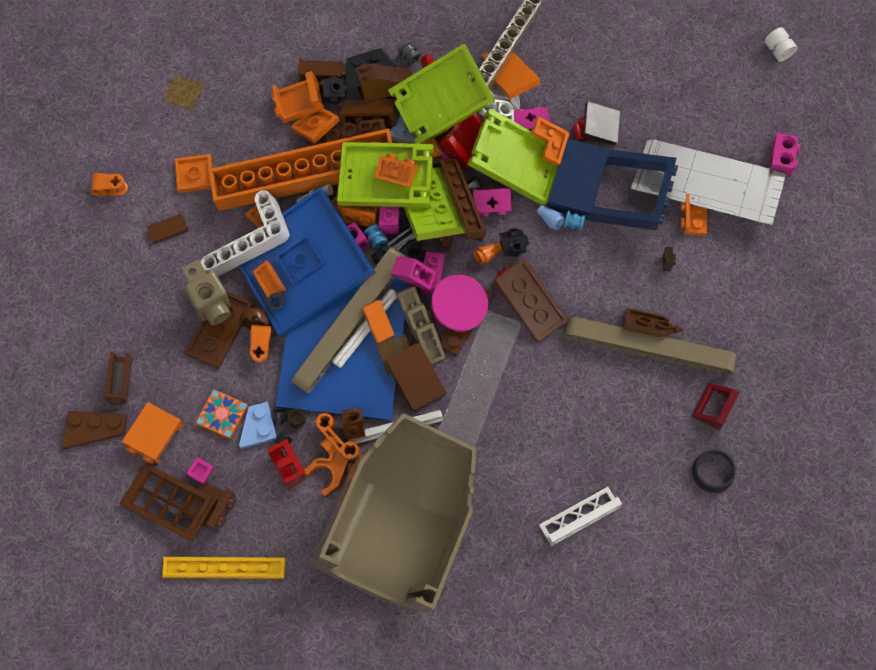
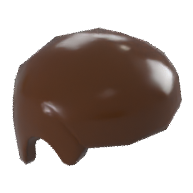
M261 308L246 309L239 317L241 326L247 327L248 330L251 329L252 325L270 326L268 314Z

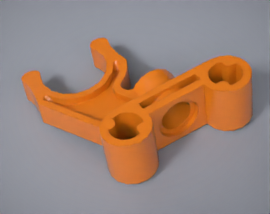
M322 413L317 417L316 425L326 437L320 444L329 453L330 457L328 459H315L304 469V474L311 476L316 469L322 467L331 470L333 475L332 483L329 487L322 490V494L325 497H329L332 492L340 488L348 468V463L357 462L362 453L355 442L343 443L334 433L336 422L333 417L328 413ZM329 420V426L324 427L323 422ZM351 449L354 451L356 449V452L354 453V455H347L348 450Z

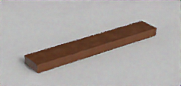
M457 158L439 159L438 165L466 238L486 237L485 227Z

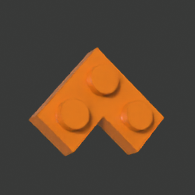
M537 117L531 135L546 142L541 158L558 166L561 163L569 132L541 117Z

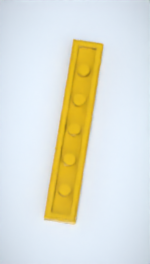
M164 557L162 577L285 579L286 559L266 557Z

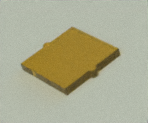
M175 75L163 99L193 109L197 99H200L199 95L204 84Z

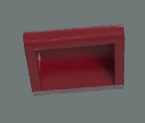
M708 383L692 417L720 431L740 392L728 387ZM713 391L727 397L718 418L702 414Z

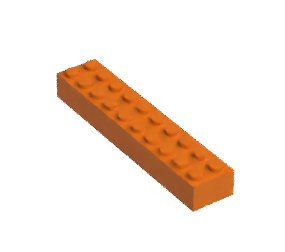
M384 129L209 169L213 201L218 211L254 204L256 194L262 190L268 191L276 199L318 189L326 184L331 186L338 185L342 143H393L390 130Z

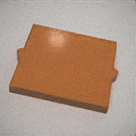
M405 334L395 338L390 337L388 340L376 344L387 375H391L392 372L385 359L410 347Z

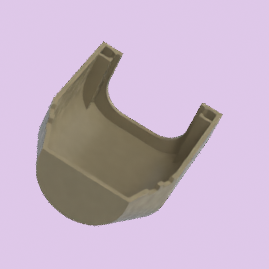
M401 414L351 467L311 563L325 574L393 605L417 612L434 610L472 515L473 505H471V499L474 493L472 483L473 474H475L476 448L407 414Z

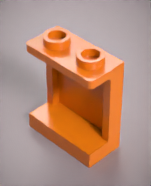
M312 71L305 73V81L282 89H278L276 85L272 86L273 93H271V97L276 104L274 112L276 117H280L283 123L324 110L318 80Z
M147 402L122 440V443L126 447L125 450L130 454L136 455L138 453L143 456L141 459L151 465L154 462L159 465L161 462L159 458L176 431L180 432L184 424L179 418Z

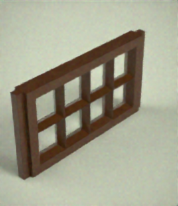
M145 463L119 504L193 542L218 500ZM151 474L161 479L154 492L143 487ZM164 482L175 486L168 499L157 494ZM179 489L189 493L182 507L172 502ZM140 491L151 495L144 508L133 503ZM193 496L204 501L197 514L186 509ZM154 498L165 502L158 516L147 511ZM169 505L180 510L172 523L161 518ZM183 512L194 517L187 530L176 526Z

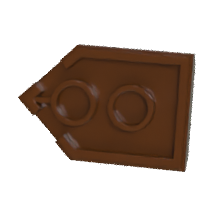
M631 308L626 310L624 330L656 337H664L682 332L681 327L670 324L669 319L665 316Z

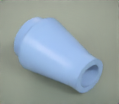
M541 205L537 210V214L541 216L550 229H559L565 221L562 213L545 205Z

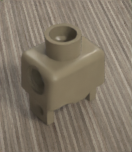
M199 259L181 268L188 280L184 291L200 320H208L211 325H217L227 320L231 315L228 309L230 301L215 271L206 273ZM191 270L196 271L194 275L189 274Z

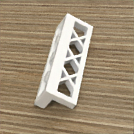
M606 487L539 524V527L550 545L553 546L618 510L622 503ZM606 493L611 501L604 505L598 504L599 497ZM586 504L594 506V510L588 514L580 513L582 506ZM567 514L577 516V519L570 524L563 523L564 517ZM551 523L560 525L559 530L551 534L546 529V526Z

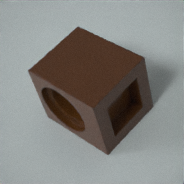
M361 407L342 411V426L346 440L366 437L365 420Z

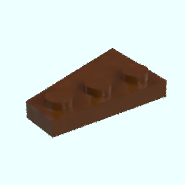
M68 411L62 449L66 450L78 445L82 446L99 440L103 441L125 435L128 416L126 414Z

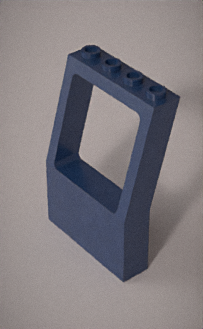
M568 139L561 163L558 166L547 207L567 214L568 210H570L571 214L585 215L586 220L657 230L658 224L662 225L665 217L662 210L668 206L670 198L666 196L667 192H671L674 181H671V177L676 176L678 165H675L677 158L610 150ZM606 165L662 171L664 173L653 214L594 206Z

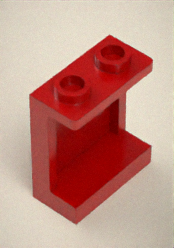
M473 114L451 127L438 142L450 158H457L461 170L470 168L471 166L467 165L471 157L475 156L472 154V150L482 124L477 114Z

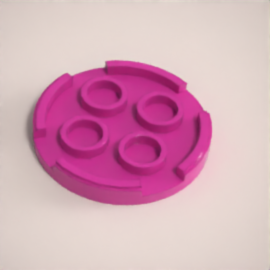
M451 275L444 278L435 287L431 298V309L434 317L440 324L456 332H465L475 328L483 321L488 310V298L483 287L475 279L466 275Z

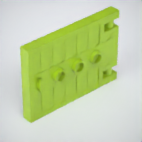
M462 44L388 90L392 97H396L397 100L394 103L411 134L416 135L417 138L414 139L416 144H425L496 101L465 44ZM406 90L407 94L403 96L401 92ZM425 128L427 132L423 134L421 130Z
M490 108L485 113L484 117L487 119L481 124L472 150V154L475 156L469 159L467 165L540 205L547 204L558 166L541 158L546 142L532 136L530 130Z
M343 142L337 197L338 205L430 208V197H427V195H431L433 158L430 157V154L434 153L433 144ZM386 154L397 156V160L403 162L404 158L415 161V165L419 166V170H416L412 188L374 178L380 155L386 157Z
M440 167L432 168L431 195H427V197H430V208L404 207L417 241L465 233Z

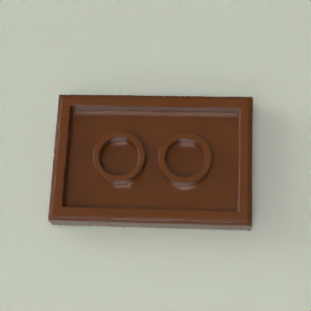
M419 342L385 359L412 412L447 393Z

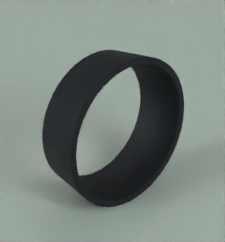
M708 450L695 459L692 466V476L695 483L701 489L710 493H720L727 490L735 478L736 468L734 461L727 453L721 450ZM709 453L725 457L733 469V476L730 481L722 486H712L704 482L698 473L700 458Z

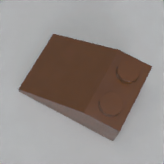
M373 63L362 64L355 68L359 87L366 103L391 96L388 91L390 88L413 75L409 69Z

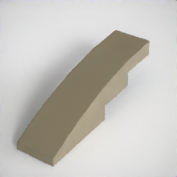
M412 285L396 292L395 294L416 343L419 342L431 365L445 359L446 357L434 324L430 322L425 306L421 304L415 286Z

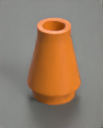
M499 242L477 247L473 255L478 264H487L498 253L502 252V247Z

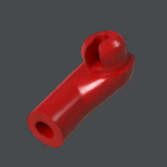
M581 117L572 128L575 139L579 142L585 141V137L582 136L584 117Z

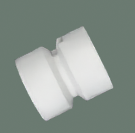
M782 27L772 31L764 40L779 62L790 58L798 49L797 45L792 39H789L788 33Z

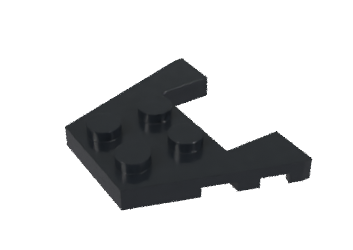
M381 48L347 58L346 100H362L358 91L360 87L355 68L362 64L372 63L397 67Z

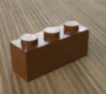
M378 99L367 103L365 100H345L340 112L343 125L346 122L355 124L364 120L383 118L386 127H395L400 116V112L394 103L397 99Z

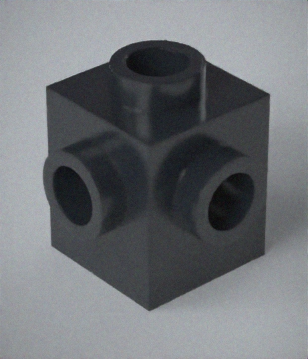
M332 76L322 79L319 83L322 102L337 104L347 95V86L344 85V79Z
M512 228L508 232L499 233L500 244L505 257H517L522 255V253H527L526 246H529L527 235H524L521 229Z

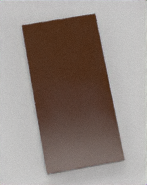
M525 258L493 280L536 342L541 341L568 321Z
M227 292L230 301V307L228 308L231 312L230 317L217 325H211L208 320L201 321L184 352L185 355L216 369L221 367L242 328L239 317L243 311L252 308L254 305L253 302Z

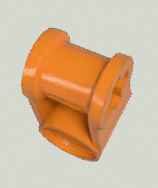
M95 173L92 175L90 193L94 196H99V194L102 196H122L128 191V185L120 174Z
M252 325L250 355L255 362H263L268 357L272 326ZM261 348L264 354H262L260 358H257V355L254 354V352H257L258 349Z

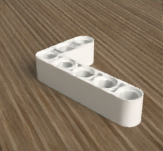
M259 191L255 196V203L264 226L204 256L201 264L207 273L215 271L217 276H220L288 240L289 231L278 202L268 191Z

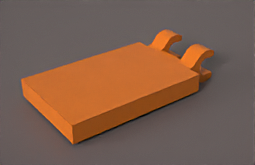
M486 52L481 55L484 61L489 53ZM514 52L494 82L509 100L541 84L540 78Z

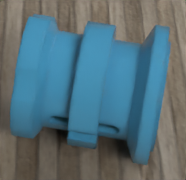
M568 210L564 228L569 226L571 229L577 228L579 231H582L585 215L571 214L570 210Z
M379 224L372 225L363 233L368 237V241L372 243L373 249H379L388 242L387 238L383 237L384 233L380 230Z

